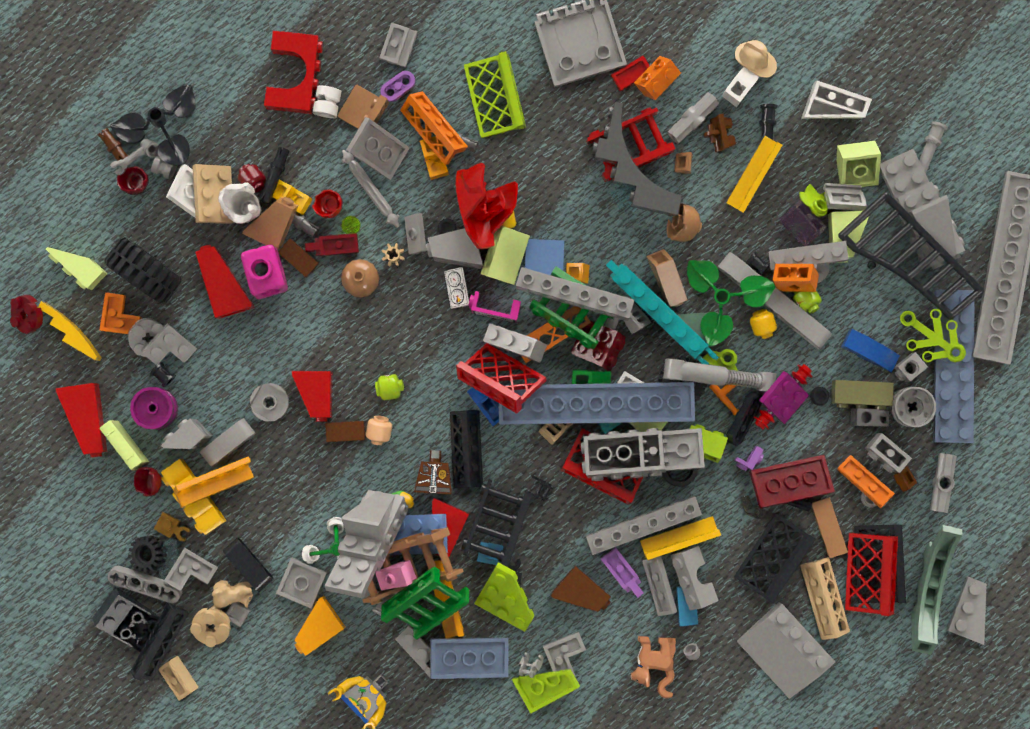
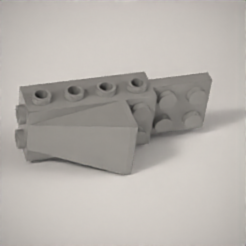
M914 149L881 163L880 173L891 196L954 259L960 258V253L965 251V243L958 236L956 224L951 219L949 199L947 195L939 197L938 187L929 182ZM899 215L903 227L907 222ZM913 228L908 232L910 244L912 245L920 235ZM927 242L916 250L919 262L934 250ZM938 256L925 269L932 266V269L934 270L940 266H943L944 264L942 261H944V259L941 256Z
M658 428L647 429L646 432H639V430H629L627 433L613 431L608 432V435L590 433L589 436H583L584 442L581 443V452L585 454V462H582L583 473H586V476L591 478L592 481H601L603 477L622 479L624 475H630L631 478H640L642 476L648 477V474H650V476L655 477L662 476V473L666 471L705 468L702 428L662 431L658 430Z
M368 490L361 503L342 517L346 535L338 546L340 556L325 584L326 591L359 598L364 597L375 572L380 571L407 515L408 505H406L404 496Z

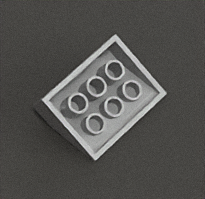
M780 602L772 607L737 640L739 645L789 699L820 677L835 663L831 656Z

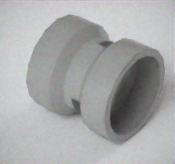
M157 155L152 163L151 172L163 174L164 178L170 180L177 166L163 162L159 155Z

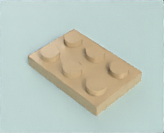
M193 165L196 223H234L223 213L218 200L220 191L232 184L231 166Z

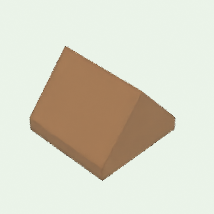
M692 152L676 154L675 173L691 174Z

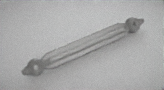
M342 150V163L349 164V169L382 215L387 217L386 223L398 228L399 215L392 214V208L360 164L354 161L355 156Z

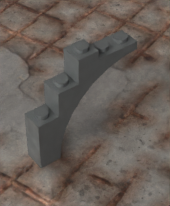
M615 102L613 107H609L607 118H610L609 126H605L603 137H606V139L599 138L598 142L593 144L592 154H595L594 160L616 164V167L612 166L610 178H613V184L634 188V190L630 191L628 199L631 202L630 207L676 217L682 196L657 186L635 165L626 148L622 134L621 115L623 103Z

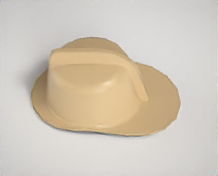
M758 40L747 41L736 48L735 58L738 63L755 75L768 78L776 72L777 62L762 42Z

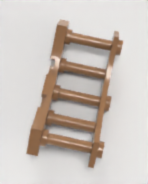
M448 527L431 530V534L424 535V532L394 541L383 563L384 568L391 566L388 558L389 554L399 551V553H402L404 561H411L417 579L419 577L409 552L410 547L416 545L419 548L421 547L430 570L432 567H436L428 546L430 542H433V545L437 547L445 570L440 572V580L449 582L457 579V575L464 572L462 568H452L443 541H445L444 537L450 535ZM372 579L368 587L370 596L362 599L363 603L378 604L383 601L382 598L397 593L406 586L377 592Z

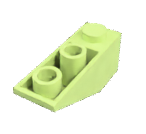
M49 247L46 248L50 253L48 257L55 263L60 262L64 266L62 270L70 277L72 275L78 279L76 283L83 289L93 290L108 274L95 261L89 258Z

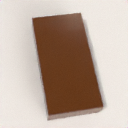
M291 238L278 251L283 258L306 278L319 265L315 259Z
M364 421L325 423L326 442L365 440Z

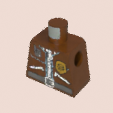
M430 450L429 462L421 461L414 492L452 494L449 463L441 462L442 451Z

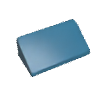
M677 586L676 597L679 626L698 624L697 609H689L682 587Z

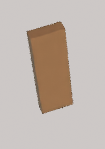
M830 497L812 502V510L828 557L833 558L848 553Z

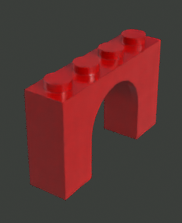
M273 31L271 42L273 54L296 56L305 62L307 70L304 80L294 88L266 87L264 106L268 110L312 114L314 102L317 101V98L314 97V92L317 90V86H319V79H316V75L321 69V60H318L319 53L323 51V42H320L318 35Z

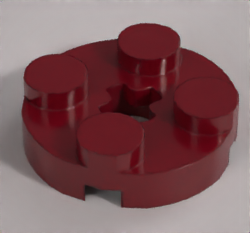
M21 295L11 299L10 323L12 327H17L19 331L25 334L35 332L43 323L41 307L37 308L35 302L38 301L33 296Z

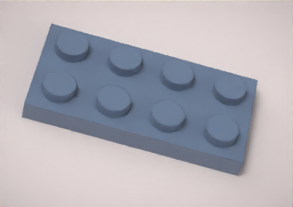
M507 637L430 639L431 679L508 677Z

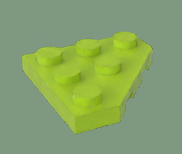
M498 562L474 604L525 632L534 618V613L532 609H529L525 592L517 582L516 572Z

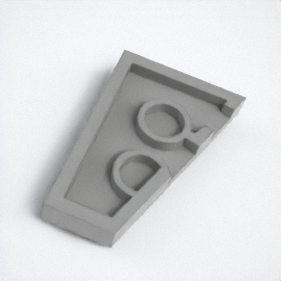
M966 576L946 629L984 645L986 583Z

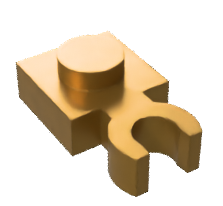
M162 512L154 527V530L169 538H172L175 534L180 541H186V538L181 536L183 530L186 532L191 531L189 527L178 526L181 521L165 512Z

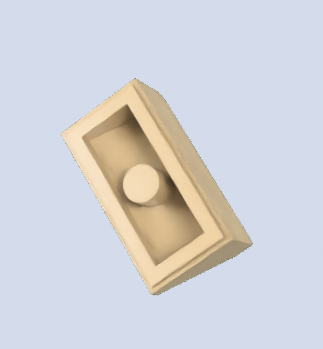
M178 656L158 669L179 701L198 688V685Z

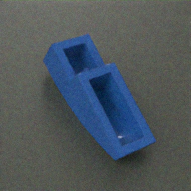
M854 329L848 331L841 346L892 373L900 356L886 346Z

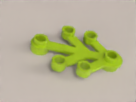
M933 309L930 312V317L933 319L934 332L916 320L913 312L905 311L901 314L900 321L903 325L913 326L929 338L918 341L914 339L909 340L906 343L908 350L914 351L917 348L937 345L945 349L944 351L934 353L925 351L922 354V359L925 362L948 358L952 362H960L965 358L966 350L963 345L958 343L956 330L958 324L956 321L949 320L946 323V329L950 334V343L943 339L940 319L942 312L939 309ZM933 311H938L940 316L934 318L932 316ZM906 315H911L912 320L910 322L905 321ZM954 322L956 325L955 329H949L948 324ZM911 341L916 343L914 349L908 346ZM954 349L960 351L958 356H953L952 351ZM926 353H930L932 355V358L930 360H926L924 358V355Z

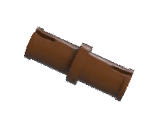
M108 128L98 134L107 146V151L112 153L117 161L123 160L128 156L122 149L120 141H116Z

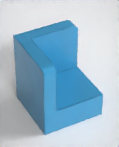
M484 541L480 543L482 546L500 552L503 550L502 545ZM478 553V562L497 565L499 562L496 558Z

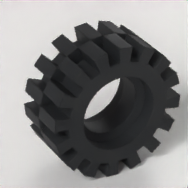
M145 536L135 539L136 542L131 543L133 547L129 548V551L132 554H129L128 558H132L130 563L135 564L133 566L135 569H138L140 572L157 570L163 566L161 563L166 561L163 557L167 556V553H164L163 550L167 549L166 546H161L164 542L159 541L160 538ZM146 546L150 547L152 551L150 561H146L143 556V550Z

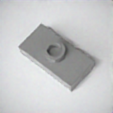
M422 213L404 217L409 254L427 251Z

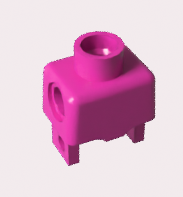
M266 245L242 252L241 260L249 289L256 299H263L288 290L284 269L278 249L275 246ZM259 263H265L268 266V272L264 276H258L255 272V268Z

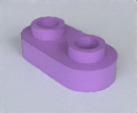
M409 71L400 72L381 87V95L386 97L388 102H395L414 88V75ZM404 79L409 80L407 85H404L402 82ZM389 90L394 91L392 96L387 95Z

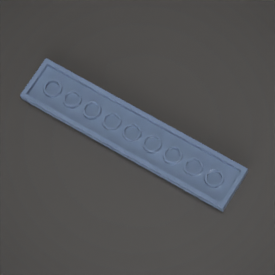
M694 382L542 385L522 404V409L517 414L499 403V424L695 421ZM526 389L514 390V392L522 396Z

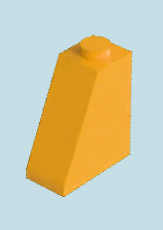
M325 596L318 599L295 638L296 649L300 654L304 653L305 656L346 627Z

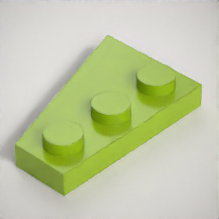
M571 669L536 674L534 678H530L527 675L512 679L530 714L580 687Z

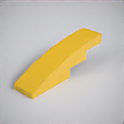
M40 302L37 308L41 307L42 311L54 317L50 325L66 334L62 341L94 360H101V356L91 341L73 322L49 304Z

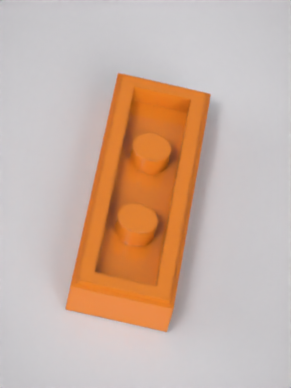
M852 455L837 468L844 477L879 508H882L895 494Z

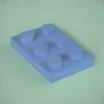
M446 514L406 515L394 541L424 532V535L431 534V530L446 528ZM446 536V537H444V540H445V541H443V543H444L446 552L448 553L447 536ZM430 542L428 546L431 554H439L436 545ZM418 545L410 547V554H423L421 547L419 548ZM399 551L394 552V555H401V554H402V553H399Z

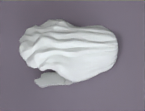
M249 183L230 184L220 191L218 200L221 209L228 219L234 223H247L260 215L262 210L258 198L254 195L255 190L253 186Z

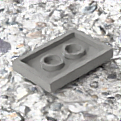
M365 117L346 151L385 178L391 180L410 147L374 121Z

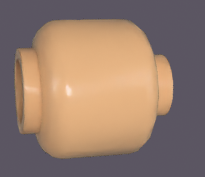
M374 416V418L368 421L366 437L371 440L372 444L382 445L390 440L392 423L389 422V418Z

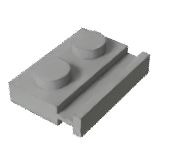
M391 22L379 59L406 68L418 31Z
M825 183L823 190H825L824 195L828 209L864 211L867 205L864 193L861 191L862 186Z

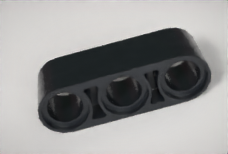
M237 537L223 549L226 557L257 592H260L274 580L269 571L240 538Z

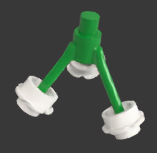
M333 517L327 521V529L334 535V543L330 545V548L319 551L316 546L306 545L302 550L304 561H307L308 564H313L323 554H333L337 556V559L339 558V534L344 531L341 518Z

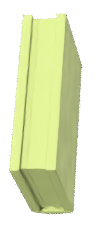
M501 226L494 233L495 245L488 249L481 274L514 285L530 236Z
M110 420L99 428L131 470H137L144 464L149 463V460L119 421Z

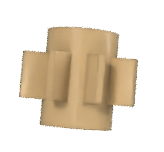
M388 243V249L382 250L385 254L382 260H388L389 267L392 263L399 266L398 261L405 260L401 256L404 249L398 250L397 243L394 247H391ZM396 251L398 256L391 259L388 254Z

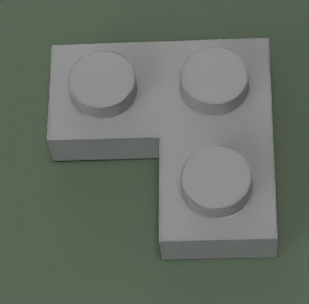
M167 323L141 352L158 365L169 352H172L185 363L197 348Z
M184 548L163 582L178 591L182 590L190 575L208 584L218 567Z
M579 631L543 646L553 672L571 669L575 676L568 657L586 650Z

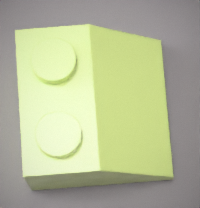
M875 141L837 145L836 160L840 184L861 185L862 187L879 185L881 152Z

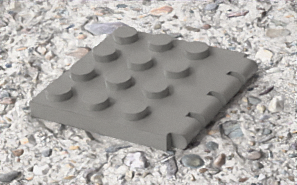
M585 0L570 4L571 11L568 10L567 5L552 9L553 16H550L549 10L536 14L537 21H534L554 88L627 65L607 0H588V6Z

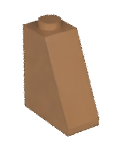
M281 197L254 220L242 234L265 245H273L279 249L284 244L299 205L295 204L290 198Z
M664 249L646 256L666 304L669 307H678L684 301H687L673 258Z

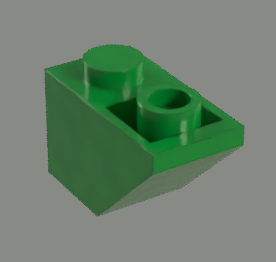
M573 369L572 384H611V371Z

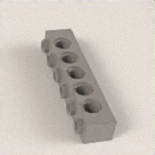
M521 267L516 283L517 290L625 321L629 320L634 299L523 267Z
M692 496L585 535L591 554L594 555L701 516L702 513L696 497Z

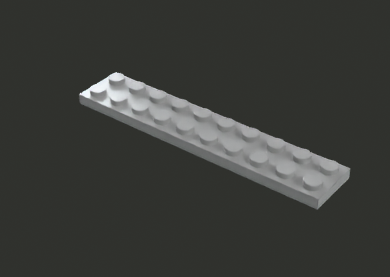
M1012 171L1005 172L972 357L1006 365H1011L1030 263V175Z

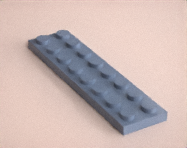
M935 290V296H940L945 290ZM957 290L943 303L952 310L974 290ZM973 301L952 319L958 324L956 329L958 343L963 345L966 350L965 358L960 362H952L948 358L934 360L936 413L933 421V442L974 443ZM934 311V318H938L940 313ZM942 314L940 319L943 339L950 343V334L946 329V323L949 319ZM950 322L948 328L951 330L955 329V323ZM939 345L934 346V352L945 350ZM954 349L952 351L953 356H958L960 351Z

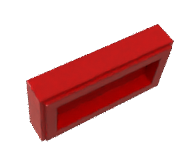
M641 56L611 74V77L621 92L633 85L650 65L645 57Z

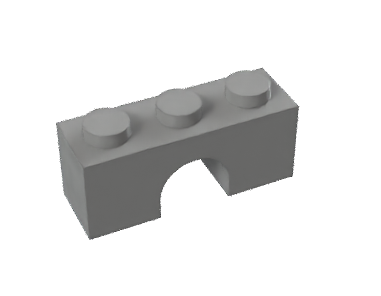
M489 324L483 342L507 352L511 351L539 363L547 347L545 343L535 338L493 324Z
M699 546L686 548L670 555L690 610L702 609L718 601L712 582L701 584L697 579L698 568L705 564Z

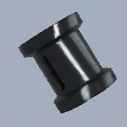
M756 251L746 261V264L759 275L770 264L757 256Z
M163 362L156 365L150 372L151 376H155L162 383L161 386L163 388L168 386L176 377L174 373L171 374L164 367Z

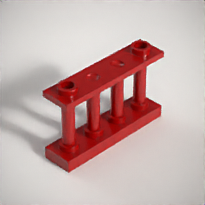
M651 107L641 111L640 115L622 122V130L629 127L640 151L639 157L632 159L638 168L675 151L673 142L669 144L664 142L653 118L658 113L657 107L651 109ZM643 120L647 121L657 143V149L651 152L649 149L647 150L636 126L637 123ZM596 130L590 133L586 140L587 145L593 142L597 143L599 138H605L603 137L604 131ZM603 162L605 172L602 173V178L604 182L613 179L610 178L612 166L615 165Z

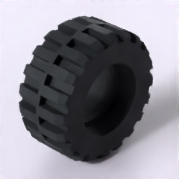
M126 237L120 238L105 258L106 266L160 304L167 303L182 283V277Z

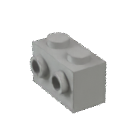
M877 433L865 447L868 451L867 455L875 461L879 460L882 462V467L889 473H900L912 459L882 433Z

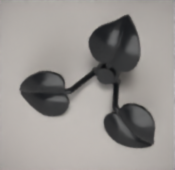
M185 85L170 92L163 101L165 110H161L158 107L150 109L146 118V125L144 118L138 113H128L110 124L111 129L118 138L131 144L138 143L144 139L143 130L148 129L150 122L154 127H161L167 140L162 141L158 146L157 151L160 159L170 165L182 166L189 158L190 146L187 139L180 134L170 138L164 127L166 124L165 115L172 116L175 114L179 118L191 115L196 107L193 88L191 85Z

